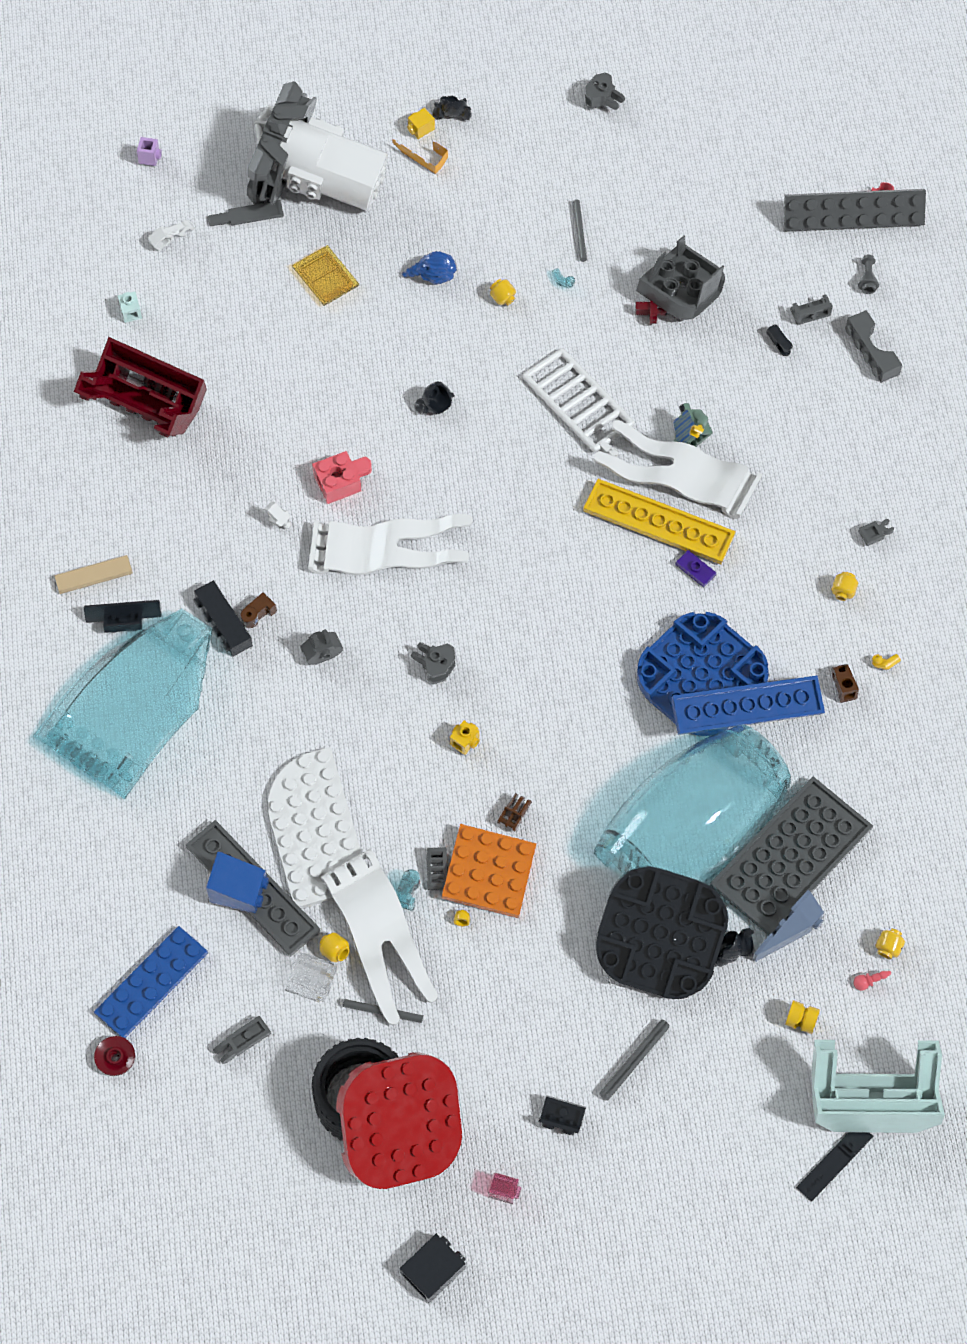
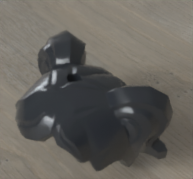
M453 95L442 96L439 103H434L435 107L432 114L435 119H443L445 115L449 117L460 116L464 120H470L472 117L471 108L467 106L466 98L458 100Z
M436 381L425 388L422 398L417 399L415 410L423 412V414L429 411L434 414H442L449 409L452 404V398L455 395L442 382Z

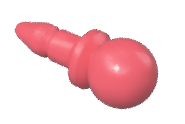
M881 971L880 973L872 974V976L869 973L866 976L858 975L854 978V987L857 990L864 991L869 986H874L873 982L886 979L891 975V971Z

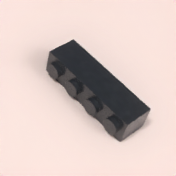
M214 580L194 590L195 598L193 601L198 609L202 608L204 619L207 623L211 622L213 625L212 630L217 638L220 637L223 642L221 643L226 652L230 651L234 657L253 646L251 636Z

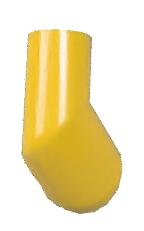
M879 654L872 657L873 666L884 670H889L901 662L897 654L888 659L882 658Z

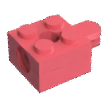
M347 451L312 464L313 475L327 504L361 492L360 478L372 472V464L369 458L361 457L351 461Z

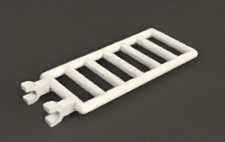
M560 348L523 373V380L592 452H597L601 449L604 453L615 457L619 455V452L609 445L611 441L620 436L616 431H613L596 444L589 436L618 416L631 427L635 425V421L564 348ZM561 356L568 362L538 384L532 379L533 375ZM572 368L579 374L550 395L543 390V388ZM584 380L591 386L562 407H559L554 401ZM595 392L602 398L573 419L566 414L567 411ZM607 404L614 410L584 432L578 426L579 423Z

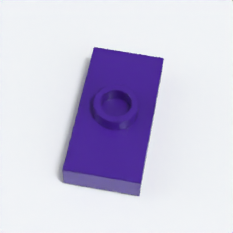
M689 550L675 564L703 588L717 573Z

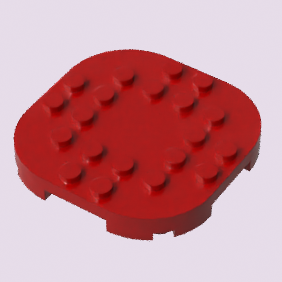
M411 1052L407 1056L376 1063H364L349 1074L350 1077L344 1086L341 1085L339 1089L336 1111L340 1113L344 1143L342 1159L352 1176L372 1188L389 1189L435 1177L452 1164L461 1146L462 1124L457 1083L451 1069L443 1061L425 1053Z

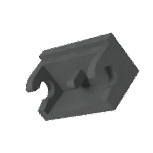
M824 294L820 300L800 306L797 303H793L790 311L796 324L800 325L831 316L833 305L830 303L828 296Z

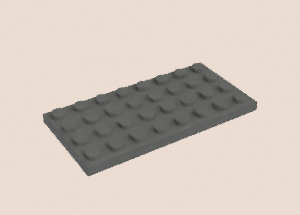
M813 776L710 882V886L769 935L775 932L782 919L788 918L789 913L792 911L791 908L806 891L809 890L812 893L872 830L873 825Z

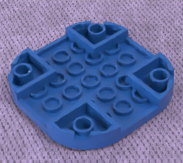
M690 612L682 615L674 621L673 626L653 645L647 646L640 656L637 668V682L640 691L651 704L673 723H675L671 696L766 683L768 681V662L762 650L757 645L753 647L727 625L728 621L711 612L695 614V612ZM729 728L696 732L690 734L698 736H712L722 733Z

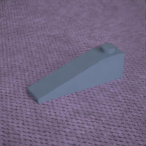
M809 890L791 908L792 911L789 913L788 919H782L775 929L776 934H769L754 952L753 961L757 962L809 934L813 929L817 930L824 922L822 920L824 911Z

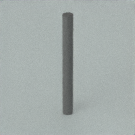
M576 199L573 201L579 256L580 261L585 262L587 261L581 206L580 200Z
M344 999L343 1007L383 1015L377 1005ZM397 1010L400 1019L418 1023L423 1022L424 1015Z

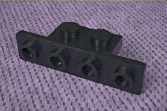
M160 600L84 606L86 623L104 622V633L142 630L143 618L162 616Z

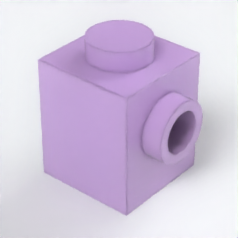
M141 137L137 148L139 164L156 166L158 159L160 160L162 155L158 139Z

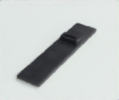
M848 1132L796 1188L812 1202L874 1136L870 1132Z

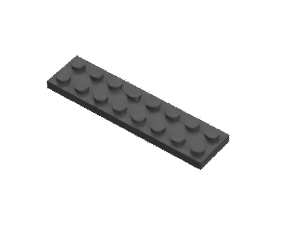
M905 189L784 194V231L925 225L926 190Z
M216 820L186 844V848L210 873L217 852H222L262 868ZM266 873L269 883L267 889H263L261 895L263 896L262 906L257 908L256 914L248 913L291 957L321 930Z

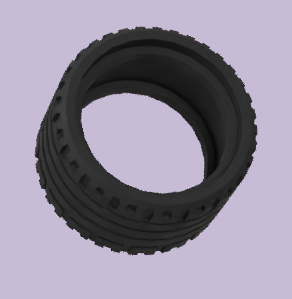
M351 1038L348 1041H341L339 1044H335L332 1046V1049H328L322 1055L321 1061H318L313 1072L312 1095L318 1119L320 1118L321 1124L327 1131L331 1132V1135L341 1141L343 1135L340 1113L330 1105L327 1099V1090L330 1082L336 1074L351 1065L367 1062L376 1063L399 1057L395 1051H391L389 1046L384 1045L382 1042H376L374 1039Z

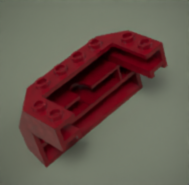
M108 336L97 369L81 371L73 392L79 394V398L87 401L90 399L106 398L114 406L120 407L121 405L125 407L127 412L139 413L142 415L141 418L147 421H156L157 425L154 426V429L158 430L160 435L176 437V435L185 433L197 415L207 388L204 379ZM130 370L144 376V380L141 381L130 376Z

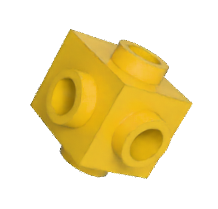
M465 720L453 728L450 736V745L464 755L471 748L474 749L480 742L478 727Z

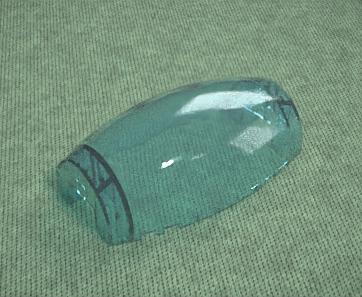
M738 725L718 732L673 756L646 778L621 805L609 822L594 849V855L606 867L613 863L623 874L637 867L653 866L706 882L723 870L771 820L790 787L791 775L789 769L775 747L755 729L746 725Z

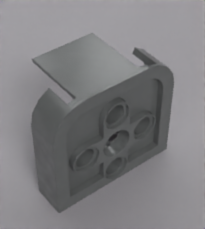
M683 235L677 241V246L667 255L664 252L659 256L655 265L639 279L636 291L678 319H694L720 296L725 282L724 265L719 268L685 245V235ZM678 281L683 282L686 286L679 288Z

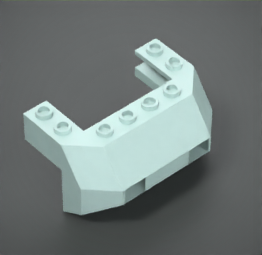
M814 1040L811 1074L813 1110L817 1124L833 1132L918 1133L942 1123L945 1114L939 1093L942 1063L939 1041L918 1040L915 1074H836L838 1053L835 1050V1040Z

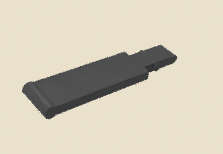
M277 200L274 205H271L270 202L231 208L225 213L209 215L208 222L209 226L231 223V226L282 218L284 213L281 200Z

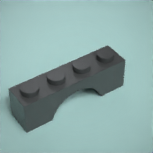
M865 310L848 317L845 330L854 340L855 347L862 352L864 361L871 366L874 376L878 377L882 383L900 375L902 363L894 351H883L873 345L870 336L874 332L876 323L868 311Z

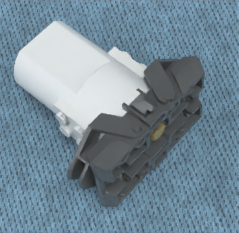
M295 81L283 84L248 166L247 176L250 180L247 185V196L253 204L264 203L267 199H270V204L274 205L286 186L284 180H286L287 188L294 193H302L310 199L320 200L323 194L368 211L373 200H376L380 184L382 185L385 179L384 174L387 168L388 153L344 137V129L338 125H331L320 118H313L312 115L317 97L307 98V94L303 93Z

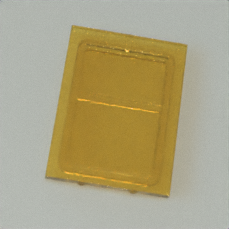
M328 245L292 265L293 269L323 306L359 286L358 281Z

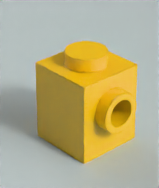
M426 108L414 112L408 117V131L410 134H414L417 139H420L435 130V118Z

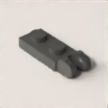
M258 1016L226 1037V1040L217 1045L213 1051L215 1054L221 1053L230 1045L232 1050L220 1059L222 1064H226L234 1059L236 1055L239 1056L269 1036L271 1031L262 1018Z

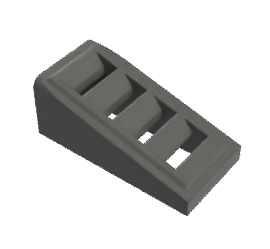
M427 848L428 890H443L447 877V848ZM443 863V866H431V864ZM431 872H443V874H431ZM443 879V882H432L431 880Z

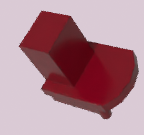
M651 300L650 302H636L635 315H650L649 325L657 324V315L663 316L667 313L662 308H657V305Z

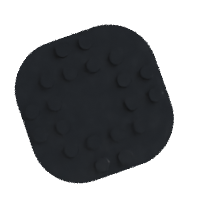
M653 866L634 868L624 873L615 882L610 891L596 935L595 950L597 959L607 975L620 984L667 999L688 998L701 991L708 984L714 973L715 963L728 928L727 908L719 893L702 881Z

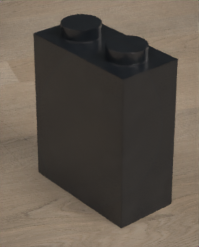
M437 1233L399 1268L400 1274L428 1303L436 1298L466 1269L465 1257L459 1251L454 1252L449 1247L451 1243L443 1235L440 1237Z

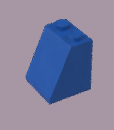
M217 852L206 886L209 902L256 914L257 908L262 906L263 896L261 895L263 889H267L269 878L266 875V870L222 852Z

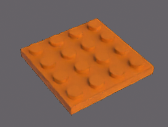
M460 824L441 899L519 918L537 843Z

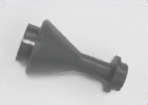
M867 254L861 260L862 264L865 265V273L858 283V287L865 294H873L880 284L872 272V265L875 264L876 259L873 255Z

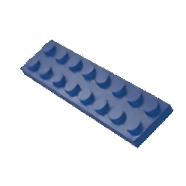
M818 675L671 696L678 735L825 713Z

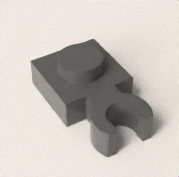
M885 519L880 525L874 521L860 527L858 532L865 544L869 546L883 540L884 534H892L894 527L886 528L885 526L889 524L890 520Z

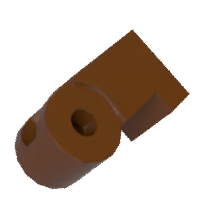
M262 592L241 611L243 625L246 628L256 627L259 620L267 613L273 616L277 612L276 604Z
M848 664L832 667L831 674L839 693L840 702L856 700L859 688Z

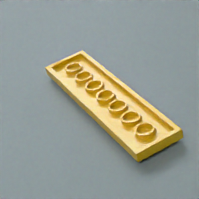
M599 478L583 508V512L681 550H689L694 555L722 565L736 533L734 530Z

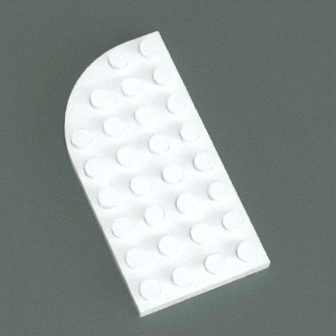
M331 747L304 754L286 765L274 780L268 797L270 823L291 898L301 909L334 900L329 893L325 882H322L321 877L362 853ZM350 867L349 871L352 877L356 876L355 871ZM333 877L336 886L340 885L337 877Z

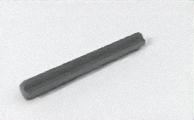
M662 1019L658 1022L600 1091V1096L604 1100L608 1101L669 1029L670 1025Z

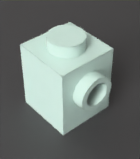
M126 292L118 295L124 322L142 319L136 292Z

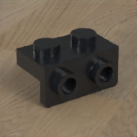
M547 1095L538 1122L543 1123L542 1126L548 1129L557 1127L563 1129L562 1132L565 1134H578L586 1107Z

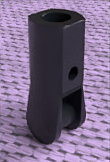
M777 324L770 326L767 329V335L776 345L781 355L789 356L793 347L792 343L786 338Z

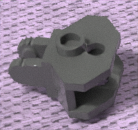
M606 72L596 74L586 85L585 103L591 109L608 106L616 110L619 108L618 102L622 103L625 101L624 95L615 90V86L612 84V75Z
M326 629L322 630V632L318 631L308 637L309 639L300 645L308 665L320 664L335 658L343 651L336 632H328Z
M419 642L417 648L426 655L423 656L418 652H412L410 656L423 665V669L426 670L427 681L432 684L446 681L456 666L454 647L448 643L437 647L433 645L430 647Z

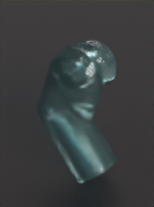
M559 268L552 270L551 273L558 286L565 288L574 286L575 278L573 276L565 278L562 276Z

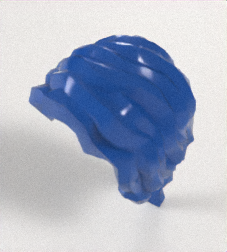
M434 251L424 255L418 263L406 269V272H402V275L404 277L421 275L423 280L436 285L452 280L453 274L457 269L451 255Z

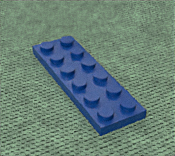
M178 926L94 1011V1014L118 1036L126 1038L208 954V950Z

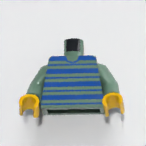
M689 403L679 406L681 415L673 422L675 429V439L673 442H683L697 447L713 434L708 423V416L701 409H691Z

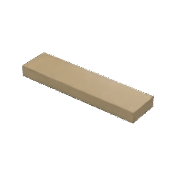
M125 555L54 576L59 593L63 594L133 574L128 556Z

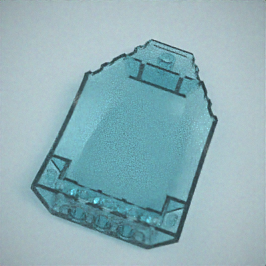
M181 608L107 649L71 685L33 737L125 799L166 743L199 710L200 693L203 688L202 682L205 676L206 659L213 629Z

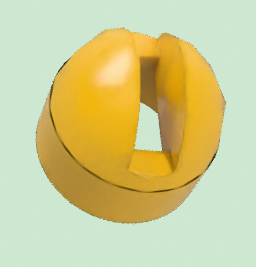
M463 909L458 910L454 916V924L461 927L469 925V913Z

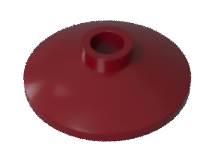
M111 1036L98 1044L94 1053V1061L97 1068L105 1075L119 1076L126 1073L133 1066L135 1049L126 1038ZM113 1056H119V1060H112Z

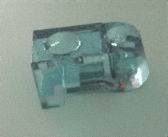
M413 869L404 872L396 891L401 907L413 911L415 907L414 891L420 886V875Z

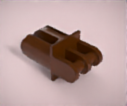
M517 793L513 795L507 807H504L497 821L498 824H504L506 828H512L514 832L522 823V818L532 803L528 799L524 804L525 797L520 796L517 800Z

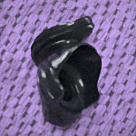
M750 928L742 929L739 934L736 931H728L724 935L716 965L719 967L726 966L728 963L735 962L739 956H749L754 949L751 936L754 934V930Z

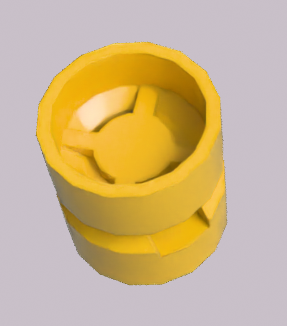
M793 1000L785 1025L795 1029L799 1026L801 1031L812 1034L820 1009L812 1006L805 1008L803 1003Z

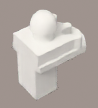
M271 501L264 509L270 515L268 521L273 526L285 529L290 528L291 523L288 519L291 516L288 511L281 509L276 502Z

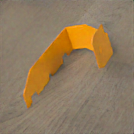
M392 139V143L402 153L434 174L443 167L448 158V150L437 142H433V150L442 156L440 162L434 166L431 163L425 162V159L412 153L411 150L402 144L399 145L396 143V140Z

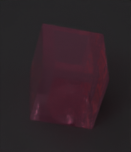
M494 1173L489 1198L513 1204L514 1199H519L522 1187L518 1186L519 1179Z

